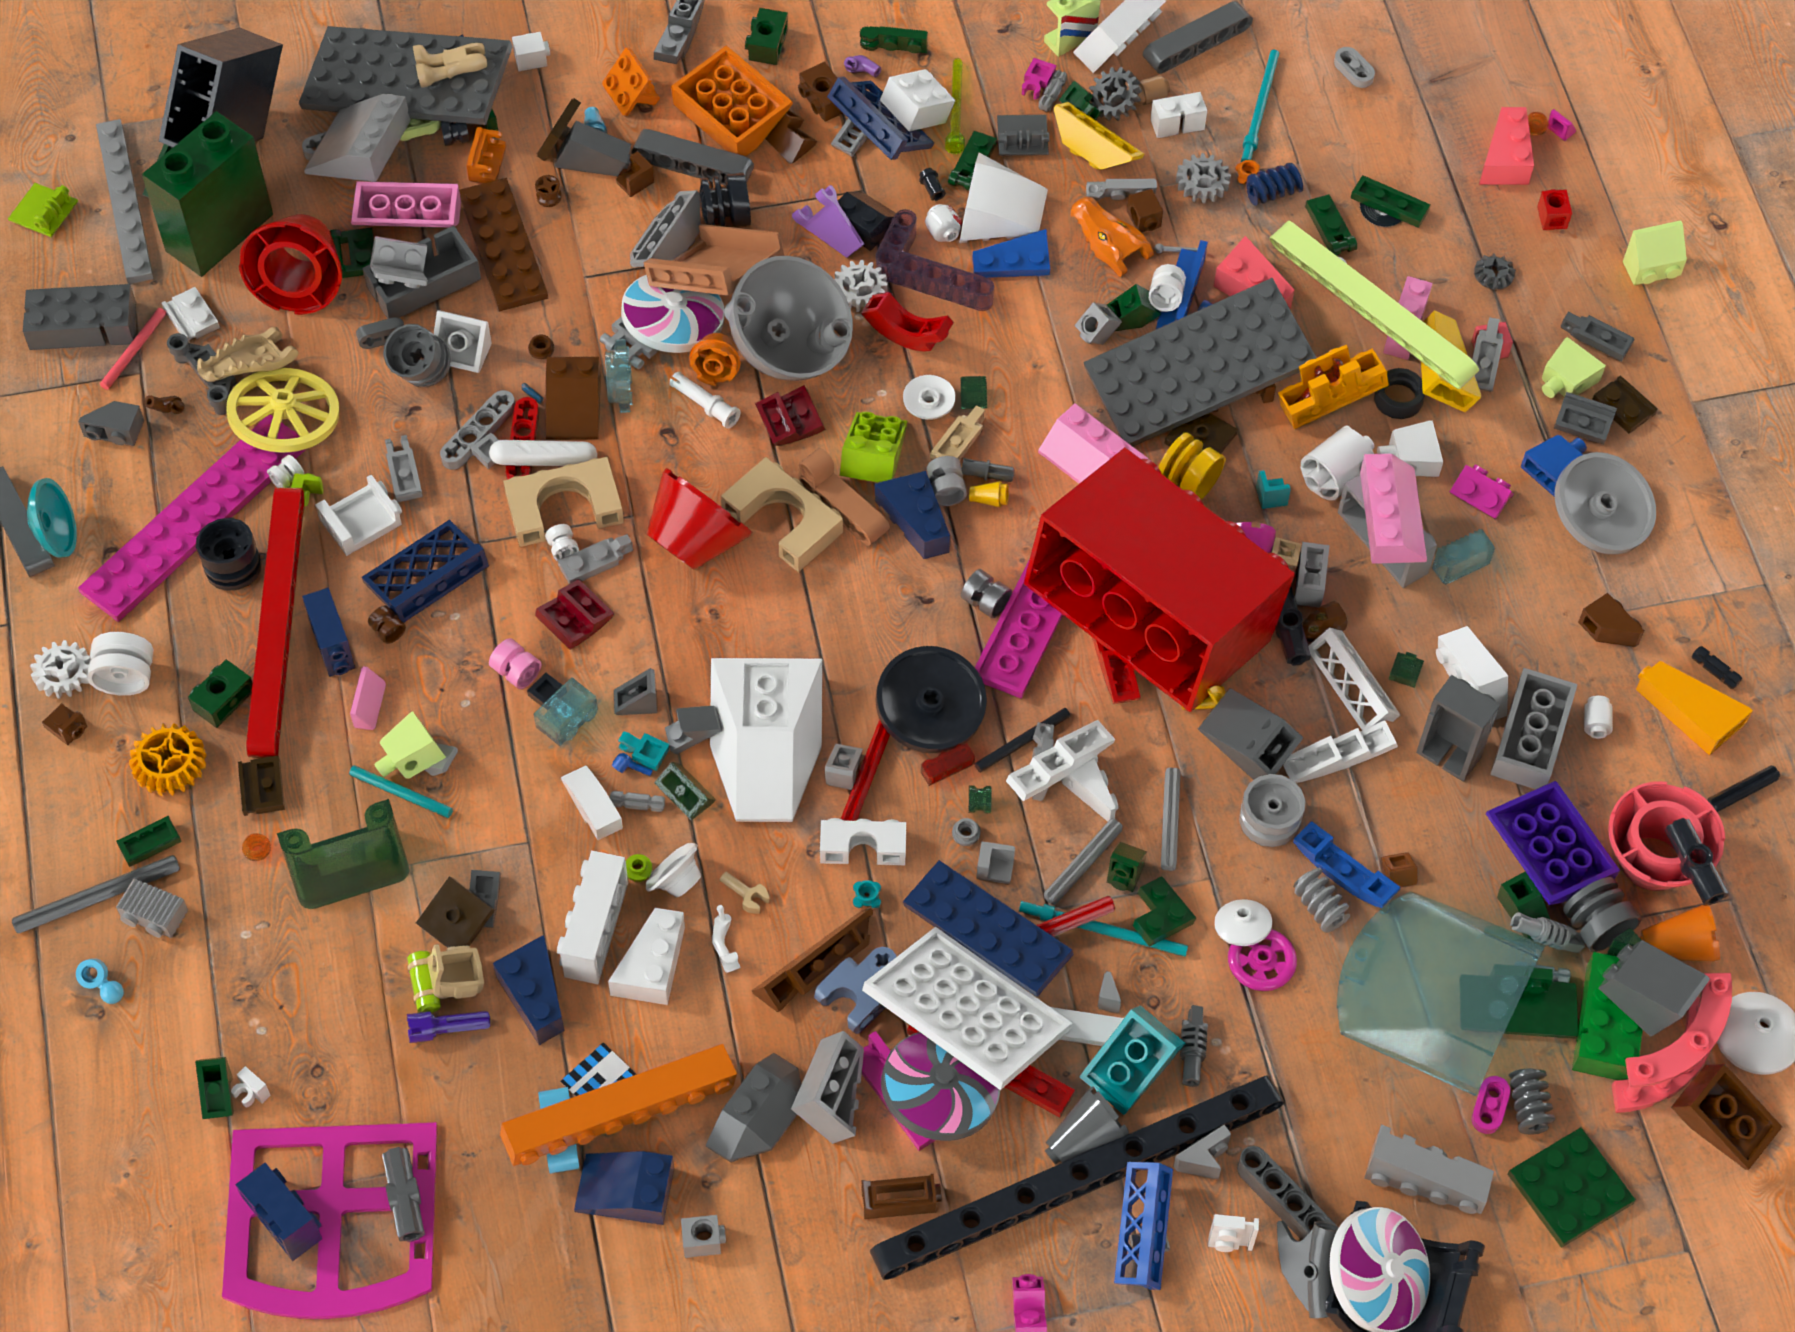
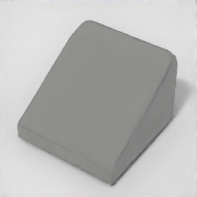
M436 743L446 758L425 769V771L431 776L446 772L458 752L456 747Z
M1106 971L1097 1007L1100 1010L1119 1013L1121 999L1111 972Z

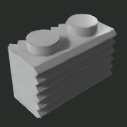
M136 878L132 880L116 906L120 920L131 927H136L137 924L143 926L149 934L158 938L162 935L172 938L185 914L188 912L183 898L138 881Z

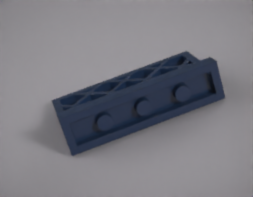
M845 77L837 78L827 97L890 160L898 159L901 152L931 149L934 142L921 129L909 132L880 101L883 91L871 80L850 82Z
M449 519L361 578L363 583L385 605L394 611L395 618L401 619L404 623L489 567L484 549L478 543L474 544ZM449 530L454 534L453 540H440V537ZM424 547H432L430 555L418 554V551ZM438 547H451L449 555H436ZM456 548H468L462 554L455 555ZM401 562H410L408 569H396V566ZM416 562H429L427 569H414ZM434 562H447L439 569H433ZM379 576H388L386 584H375L373 580ZM394 576H406L405 584H392ZM412 577H425L418 583L411 584ZM390 591H403L394 599H389Z

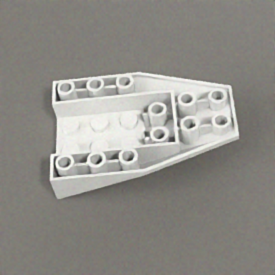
M711 658V706L717 708L722 731L710 737V748L736 822H793L822 748V659Z

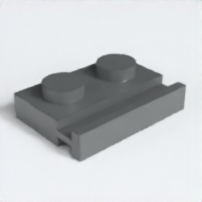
M1566 392L1554 429L1604 445L1617 408Z

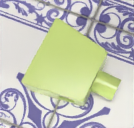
M1566 337L1545 366L1542 380L1545 384L1542 386V391L1549 398H1553L1558 392L1564 397L1566 392L1579 395L1601 381L1606 365Z
M412 711L381 739L380 744L387 755L374 765L383 777L397 768L405 778L409 779L443 760L446 756Z

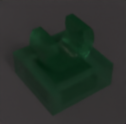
M1398 652L1389 680L1415 688L1424 660L1416 658L1417 655L1406 652V654Z

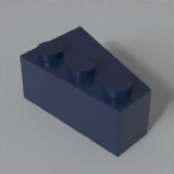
M544 935L493 963L497 980L538 1045L564 1032Z
M264 1163L235 1185L240 1196L293 1262L322 1240L318 1230L322 1225L312 1212L309 1213L303 1206L304 1202L295 1190L290 1191L285 1186L287 1181L277 1168L272 1170Z

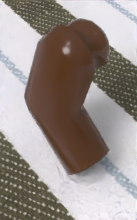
M148 395L144 400L145 407L162 413L172 411L174 414H180L185 408L181 398L175 395L161 398Z

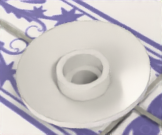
M923 375L914 378L906 385L903 392V402L906 409L918 418L926 420L938 419L948 414L953 408L955 391L947 380L935 375Z
M1241 899L1229 902L1221 907L1215 916V930L1217 934L1227 943L1236 946L1257 944L1264 940L1272 929V917L1269 910L1264 905L1253 900Z

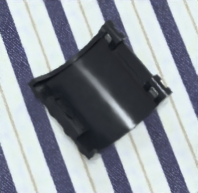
M1356 1201L1354 1210L1350 1215L1361 1209L1372 1207L1368 1202ZM1421 1238L1426 1249L1430 1268L1428 1297L1418 1318L1410 1326L1396 1332H1464L1459 1326L1472 1276H1478L1480 1269L1478 1260L1479 1257L1483 1256L1485 1245L1474 1240L1454 1244ZM1332 1286L1331 1294L1325 1302V1313L1343 1332H1371L1357 1325L1345 1313Z

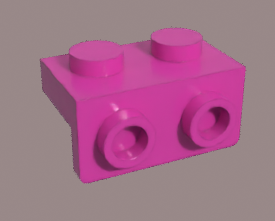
M1476 464L1473 468L1465 465L1449 492L1490 517L1497 519L1509 498L1512 499L1514 495L1509 490L1511 485L1500 478H1497L1496 481L1488 478L1487 474L1489 472Z

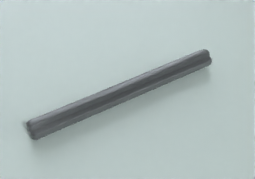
M174 855L13 917V927L17 933H22L124 893L135 878L143 883H149L179 871L180 866Z

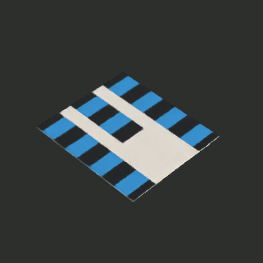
M602 1043L560 1082L565 1087H568L575 1096L637 1074L605 1043Z

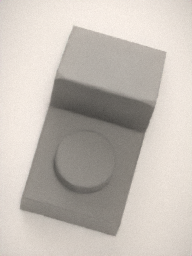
M835 744L825 766L826 784L852 790L863 749Z
M1225 1125L1221 1126L1176 1155L1173 1167L1178 1172L1218 1179L1221 1167L1214 1158L1222 1155L1228 1149L1231 1133Z

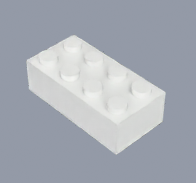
M591 850L589 860H584L582 864L581 886L576 885L573 894L574 909L567 913L565 920L567 931L565 937L561 936L559 939L557 954H560L559 965L563 967L565 978L598 984L627 890L628 876L625 857Z

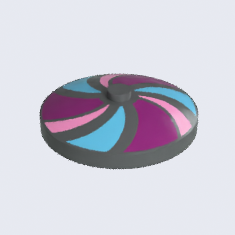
M921 1032L904 1038L892 1049L881 1075L882 1094L893 1116L910 1131L933 1140H959L977 1133L991 1119L1000 1096V1089Z

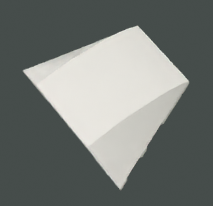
M979 153L975 163L959 243H967V240L977 239L989 241L990 238L999 237L1012 239L1039 231L1048 189Z

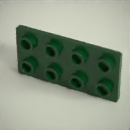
M1494 965L1489 977L1461 975L1459 978L1460 1030L1571 1039H1575L1578 1036L1576 984L1553 982V969Z

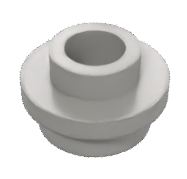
M961 819L953 826V839L959 845L971 846L980 838V827L972 819ZM964 831H968L971 833V835L964 836L961 833Z

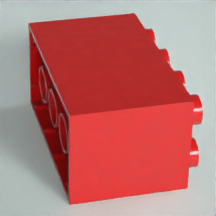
M1124 447L1041 514L1023 584L1191 713L1210 696L1207 692L1208 688L1221 686L1271 641L1295 573L1289 569L1282 557L1275 553H1267L1248 539L1239 525L1232 521H1224L1206 508L1197 494L1190 490H1182L1163 476L1154 462L1149 459H1140Z

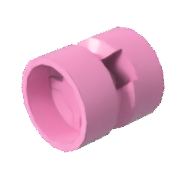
M512 638L502 641L495 648L489 659V666L500 675L506 676V680L519 690L524 689L534 681L542 666L541 661L531 653L525 652L524 648Z

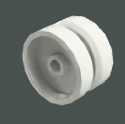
M108 632L95 637L91 644V661L88 666L87 679L89 684L99 691L118 696L134 695L145 691L150 684V666L154 651L152 644L143 637L126 632Z

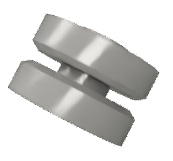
M1276 774L1259 776L1249 783L1243 795L1239 823L1244 834L1251 841L1267 847L1285 845L1294 839L1300 829L1305 811V798L1301 788L1293 780Z

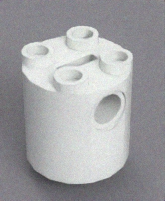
M1347 425L1342 427L1301 460L1300 468L1307 487L1323 499L1329 501L1336 500L1342 495L1344 484L1360 475L1364 454H1374L1372 450L1375 447L1373 441L1368 436L1360 435Z

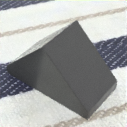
M650 668L614 689V714L658 713L654 669Z

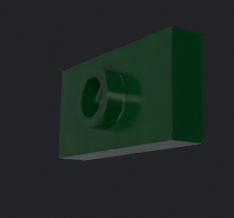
M166 816L116 842L128 866L131 867L182 841L169 816Z

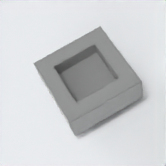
M492 433L470 447L471 453L487 469L496 464L489 455L491 445L498 441Z

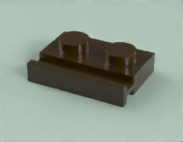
M1621 375L1617 380L1610 382L1595 393L1592 398L1594 401L1617 408L1613 420L1628 434L1645 423L1649 417L1656 415L1658 410Z
M279 756L253 759L247 763L238 762L243 815L248 816V813L254 812L261 814L285 810Z

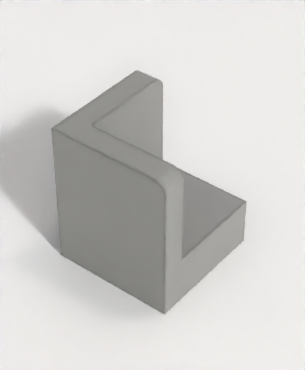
M982 841L976 879L1009 884L1014 864L1015 847Z

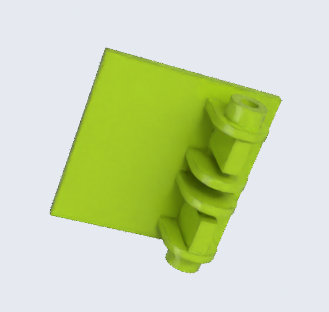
M34 183L8 217V220L52 237L77 204L78 199L69 196V189L66 186L61 185L53 190Z

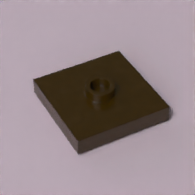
M575 98L571 99L539 149L537 157L544 161L558 139L562 141L565 139L571 129L567 125L580 106V101Z
M1208 413L1172 429L1165 438L1164 444L1170 447L1183 433H1189L1194 437V440L1202 441V451L1211 447L1221 454L1237 435L1238 429Z
M449 876L416 921V924L447 948L470 946L495 912V909L453 877Z

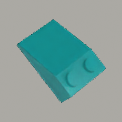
M1140 1005L1129 1011L1079 1077L1090 1087L1094 1086L1096 1092L1099 1091L1112 1106L1125 1115L1166 1069L1185 1045V1042Z

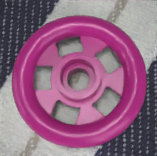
M1273 929L1265 938L1271 941V947L1259 945L1258 943L1250 945L1249 947L1252 949L1248 956L1240 953L1243 946L1230 945L1228 951L1230 970L1241 984L1257 991L1278 989L1284 986L1295 973L1297 966L1295 949L1283 934ZM1275 952H1283L1285 962H1277ZM1263 954L1267 956L1268 959L1262 961L1258 958V955ZM1249 964L1257 972L1250 976L1243 968ZM1275 969L1278 976L1267 979L1265 973Z

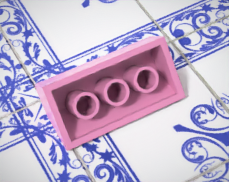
M357 182L351 223L352 225L456 226L459 224L461 210L458 184Z
M1075 403L1056 420L1038 450L1039 454L1077 483H1081L1124 447L1140 459H1148Z
M1364 454L1360 476L1372 564L1426 562V548L1414 467L1393 454Z

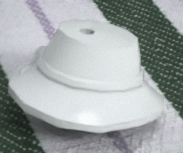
M687 843L669 855L649 876L646 882V890L649 892L655 889H662L675 897H680L692 888L701 878V873L694 859L698 845Z

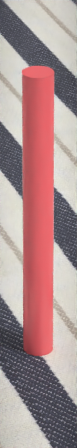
M158 308L100 382L102 388L109 390L166 316L165 310Z

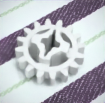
M860 260L859 265H855L853 261H850V267L847 268L845 265H841V272H835L834 280L845 294L850 308L852 306L856 307V312H859L861 307L866 306L872 295L886 293L888 290L886 274H882L881 267L873 269V262L866 266L863 260Z
M63 640L61 646H57L55 642H52V648L48 650L46 647H42L44 654L42 656L35 654L34 658L37 663L30 665L33 671L31 677L38 690H44L48 697L53 692H55L56 697L59 699L62 693L65 692L71 697L72 690L76 689L81 692L82 688L80 685L82 683L89 684L87 674L91 658L88 656L84 647L80 649L76 642L71 646L68 645L66 640Z

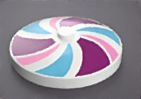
M644 275L635 280L625 291L622 299L621 317L628 332L644 345L664 352L684 353L690 352L706 335L721 332L725 308L719 294L649 286L647 275Z
M1383 1207L1361 1209L1343 1221L1335 1234L1330 1252V1275L1334 1292L1341 1307L1357 1325L1371 1332H1396L1410 1326L1422 1312L1430 1286L1428 1256L1416 1229L1401 1214Z

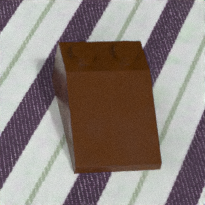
M599 357L546 358V440L599 439L601 392Z
M1726 1064L1704 1065L1671 1106L1693 1131L1745 1170H1749L1782 1128V1125Z

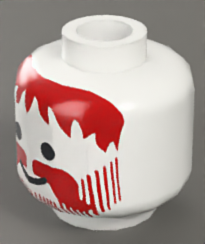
M938 204L927 212L925 224L936 241L951 242L958 237L962 228V221L954 208L950 205Z

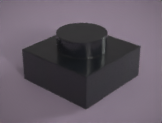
M545 672L527 690V693L531 699L549 711L567 694L565 686Z

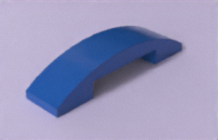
M1312 821L1293 839V843L1317 868L1320 867L1327 877L1344 890L1373 906L1383 908L1400 890V886L1380 871H1377L1375 874L1333 844V837Z

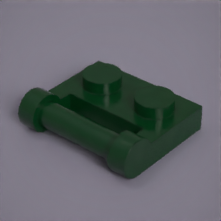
M372 227L348 231L330 230L340 260L342 278L363 276L362 268L371 263L374 246ZM348 243L351 265L343 264L341 244Z

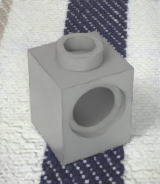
M1093 302L1074 326L1081 332L1080 337L1088 344L1104 345L1122 321L1107 305Z
M717 1215L681 1219L685 1258L721 1254L720 1244L726 1243L725 1226L718 1225ZM701 1232H709L712 1234V1236L705 1241L696 1238V1236Z

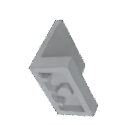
M375 236L370 263L375 278H379L378 281L385 284H394V281L403 282L406 287L420 288V285L427 286L428 280L423 273L427 245Z

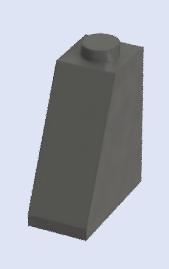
M575 121L559 147L554 166L561 169L618 177L622 169H627L630 164L631 155L629 151L631 144L579 121Z

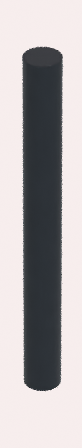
M1063 708L1041 723L1052 724L1055 727L1071 717L1067 708ZM1037 725L974 763L978 772L981 773L1031 742Z

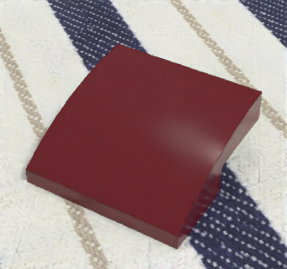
M805 385L783 396L776 392L755 403L774 446L793 443L826 430Z
M578 579L559 589L555 599L536 608L535 616L571 650L600 630L613 618L614 612Z

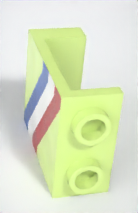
M1101 0L1048 1V8L1058 17V28L1044 35V43L1058 57L1078 47L1098 27Z

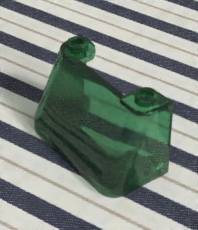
M389 799L374 803L366 809L364 816L367 827L311 844L307 833L297 828L277 833L298 901L304 908L316 909L399 883L408 876L409 864Z

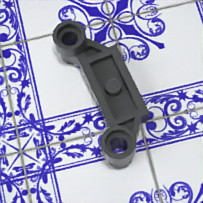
M176 333L171 335L167 340V346L175 361L178 363H189L209 389L207 391V398L215 413L218 415L226 414L228 396L232 391V387L237 384L235 377L232 375L215 382H207L197 371L198 359L201 358L203 361H207L211 356H216L215 351L209 344L200 346L189 343L184 334Z

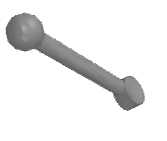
M1159 243L1155 245L1154 250L1156 253H1162L1163 251L1180 252L1182 248L1197 252L1198 248L1170 247Z

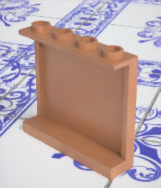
M700 224L698 227L701 241L672 261L649 258L643 263L649 286L729 296L735 291L741 278L753 265L767 258L785 255L779 232Z

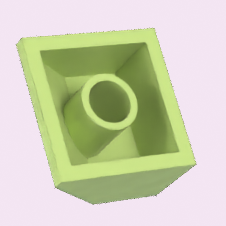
M1682 221L1633 230L1623 259V264L1633 285L1650 284L1666 278L1673 279L1682 274L1687 261Z

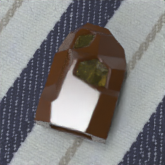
M1332 601L1310 613L1303 621L1302 626L1306 640L1314 642L1328 628L1341 631L1346 630L1348 621L1346 613L1340 604Z

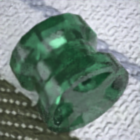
M969 785L968 813L983 811L985 814H991L992 786L977 788L975 785Z

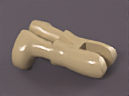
M482 43L463 45L454 49L444 50L443 53L429 54L423 45L413 46L416 70L421 88L431 86L433 83L445 78L451 79L458 74L475 72L487 67V59L484 56L485 48Z

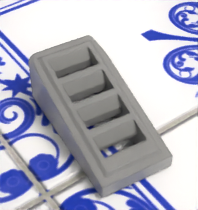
M848 118L832 141L831 146L853 157L868 137L862 131L859 133L854 130L853 127L857 126ZM850 133L856 136L857 139L854 140L848 137L847 134ZM845 140L851 143L852 146L849 148L843 145L841 141Z

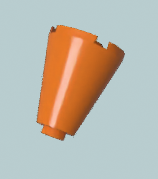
M1708 904L1700 905L1641 930V936L1636 937L1637 943L1643 940L1678 960L1708 962L1720 960L1719 940H1716L1715 934L1717 929Z

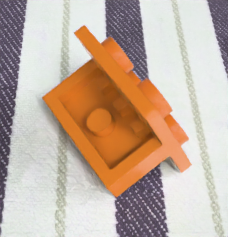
M626 47L603 80V87L623 116H628L637 103L656 105L660 99L654 89V85L651 83V77L632 49Z

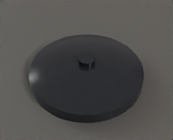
M921 646L902 652L888 663L880 676L875 702L882 725L895 740L919 752L941 753L958 748L972 738L984 718L987 696L980 674L967 659L946 648Z

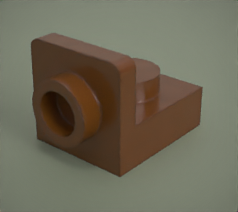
M62 703L42 721L44 728L66 745H69L74 739H78L88 727L83 714L79 711L74 713Z

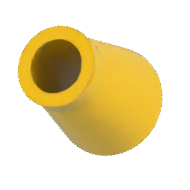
M1001 481L970 486L969 500L970 502H978L1001 508L1002 505H1008L1009 486L1008 484H1002Z

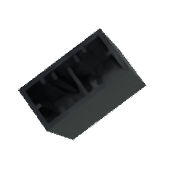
M240 27L178 44L159 142L174 147L216 111L252 135L254 141L263 139L283 44Z

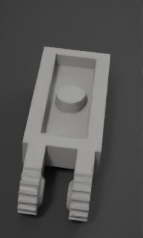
M407 435L401 436L400 440L404 450L393 452L394 446L391 439H385L386 457L397 502L423 497L413 451L409 447Z

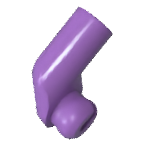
M863 55L850 56L844 61L846 70L851 73L865 71L871 76L877 77L881 72L879 65Z

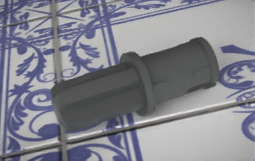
M967 458L963 459V475L981 477L985 481H987V478L1007 482L1013 481L1015 472L1013 467L992 464L990 460L984 462Z

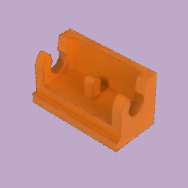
M477 126L466 164L469 181L487 183L498 179L507 145L506 141L494 140L492 137L501 138V132Z

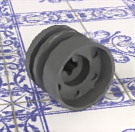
M406 324L396 328L384 344L383 355L391 372L416 387H430L437 384L446 376L450 368L451 355L448 346L441 338L418 324Z
M1613 877L1602 878L1589 884L1573 895L1563 907L1567 918H1572V925L1576 928L1583 927L1580 931V937L1591 952L1605 950L1631 934L1642 921L1641 916L1631 902H1622L1625 897L1622 889H1618V883Z

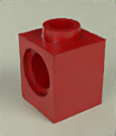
M1567 189L1542 191L1537 206L1542 229H1568L1572 209Z

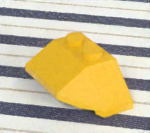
M1065 102L1055 105L1054 112L1062 143L1069 147L1070 152L1074 155L1088 160L1089 165L1093 168L1101 170L1143 158V152L1086 115L1083 111L1077 109L1071 103Z

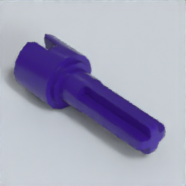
M430 1011L407 1014L408 1027L410 1028L408 1030L409 1043L433 1041V1037H436V1034L487 1029L490 1027L489 1012L482 1011L434 1017V1014H431Z

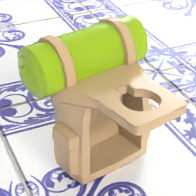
M439 944L433 946L431 955L428 951H417L407 957V968L414 992L413 999L418 1013L430 1011L432 1014L441 1008L440 999H446L447 997H455V999L473 997L481 993L483 989L482 964L477 948L453 946L448 947L446 951L440 952Z

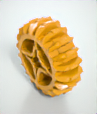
M162 723L159 730L151 726V733L149 735L142 733V741H134L135 749L130 750L131 759L129 760L131 773L139 786L142 788L146 787L147 791L151 794L157 790L158 794L163 796L165 791H169L174 796L176 789L185 792V785L194 786V778H202L201 769L206 768L205 759L207 757L206 751L203 748L204 744L198 738L197 733L194 730L189 732L185 725L179 729L178 725L173 723L170 728H167ZM177 745L186 748L189 754L177 750ZM147 765H153V768L159 769V773L147 769Z

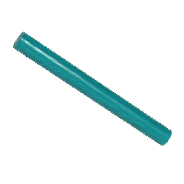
M353 765L349 771V775L446 818H449L453 812V808L358 766Z

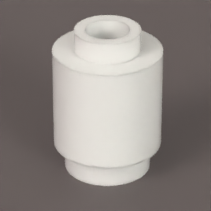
M1592 696L1588 698L1584 706V731L1592 738H1605L1613 730V706L1609 698L1605 696Z

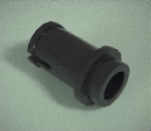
M926 168L921 171L919 182L925 186L931 200L938 201L942 199L946 192L937 178L938 173L932 168Z

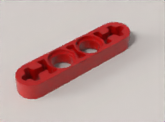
M523 397L516 402L510 440H536L539 408L535 399ZM526 408H531L528 411V419H525L523 411ZM521 428H529L531 433L527 436H520L517 434V431ZM506 465V479H511L517 475V467H521L522 475L520 476L530 475L532 466Z

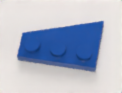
M1040 230L973 251L974 278L1050 275L1047 230Z

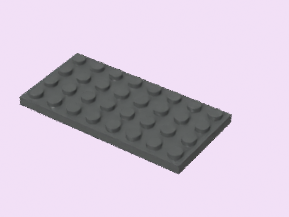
M327 26L299 100V105L301 109L339 112L340 109L347 108L350 105L380 94L406 96L408 114L411 119L486 125L513 46L510 40ZM471 43H482L484 45V56L487 59L486 68L475 72L458 74L451 79L445 78L433 83L431 86L421 88L416 70L413 46L423 45L429 54L443 53L444 50L454 49Z
M1270 278L1083 363L1120 438L1134 447L1300 372L1299 366L1310 359H1316V356L1273 278Z

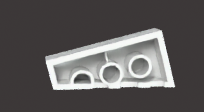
M1125 0L1073 53L1094 73L1113 53L1118 56L1127 47L1125 42L1129 45L1139 35L1136 31L1138 30L1141 33L1150 24L1148 19L1153 22L1162 13L1160 7L1166 0Z

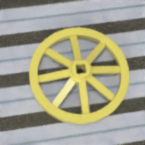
M293 368L259 371L247 376L232 389L226 406L228 423L233 432L247 444L271 452H295L313 447L325 440L333 432L339 419V401L332 387L312 373ZM288 381L284 389L278 390L268 382ZM298 383L315 389V391L293 394ZM256 386L269 395L243 397ZM325 398L330 410L329 413H326L300 402ZM266 405L240 421L237 415V406ZM296 411L324 421V423L318 429L309 433L296 414ZM270 414L273 416L267 437L256 434L248 429ZM282 419H289L300 437L276 439Z

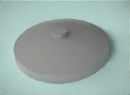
M1601 452L1584 454L1568 464L1557 479L1555 504L1558 515L1568 532L1589 549L1604 554L1626 553L1645 541L1653 530L1656 520V504L1651 488L1642 474L1622 458Z

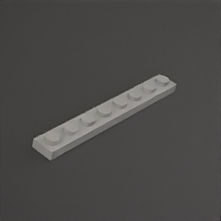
M121 119L98 123L96 128L127 282L132 284L154 279Z

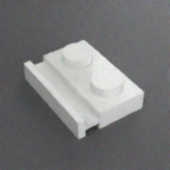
M196 287L172 297V300L167 303L165 301L162 302L163 309L177 331L184 334L189 343L190 339L195 337L198 339L220 328L217 319Z
M1214 1214L1208 1237V1247H1215L1220 1252H1231L1234 1249L1238 1250L1239 1246H1247V1251H1252L1259 1230V1219L1254 1218L1253 1222H1245V1217Z

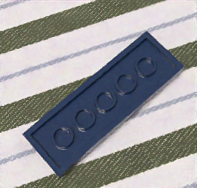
M940 860L903 900L904 907L932 926L937 927L1036 997L1042 993L1073 956L1071 948Z

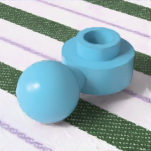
M91 958L78 965L76 979L81 986L89 989L98 987L101 999L108 1004H115L122 999L124 994L123 987L119 982L107 980L108 969L103 961ZM91 968H95L97 970L98 974L96 978L91 976Z

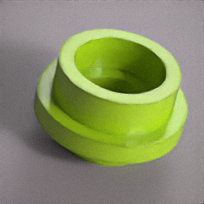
M632 855L625 861L628 879L634 882H643L652 873V863L644 855ZM638 864L643 866L638 870L633 868L634 865Z

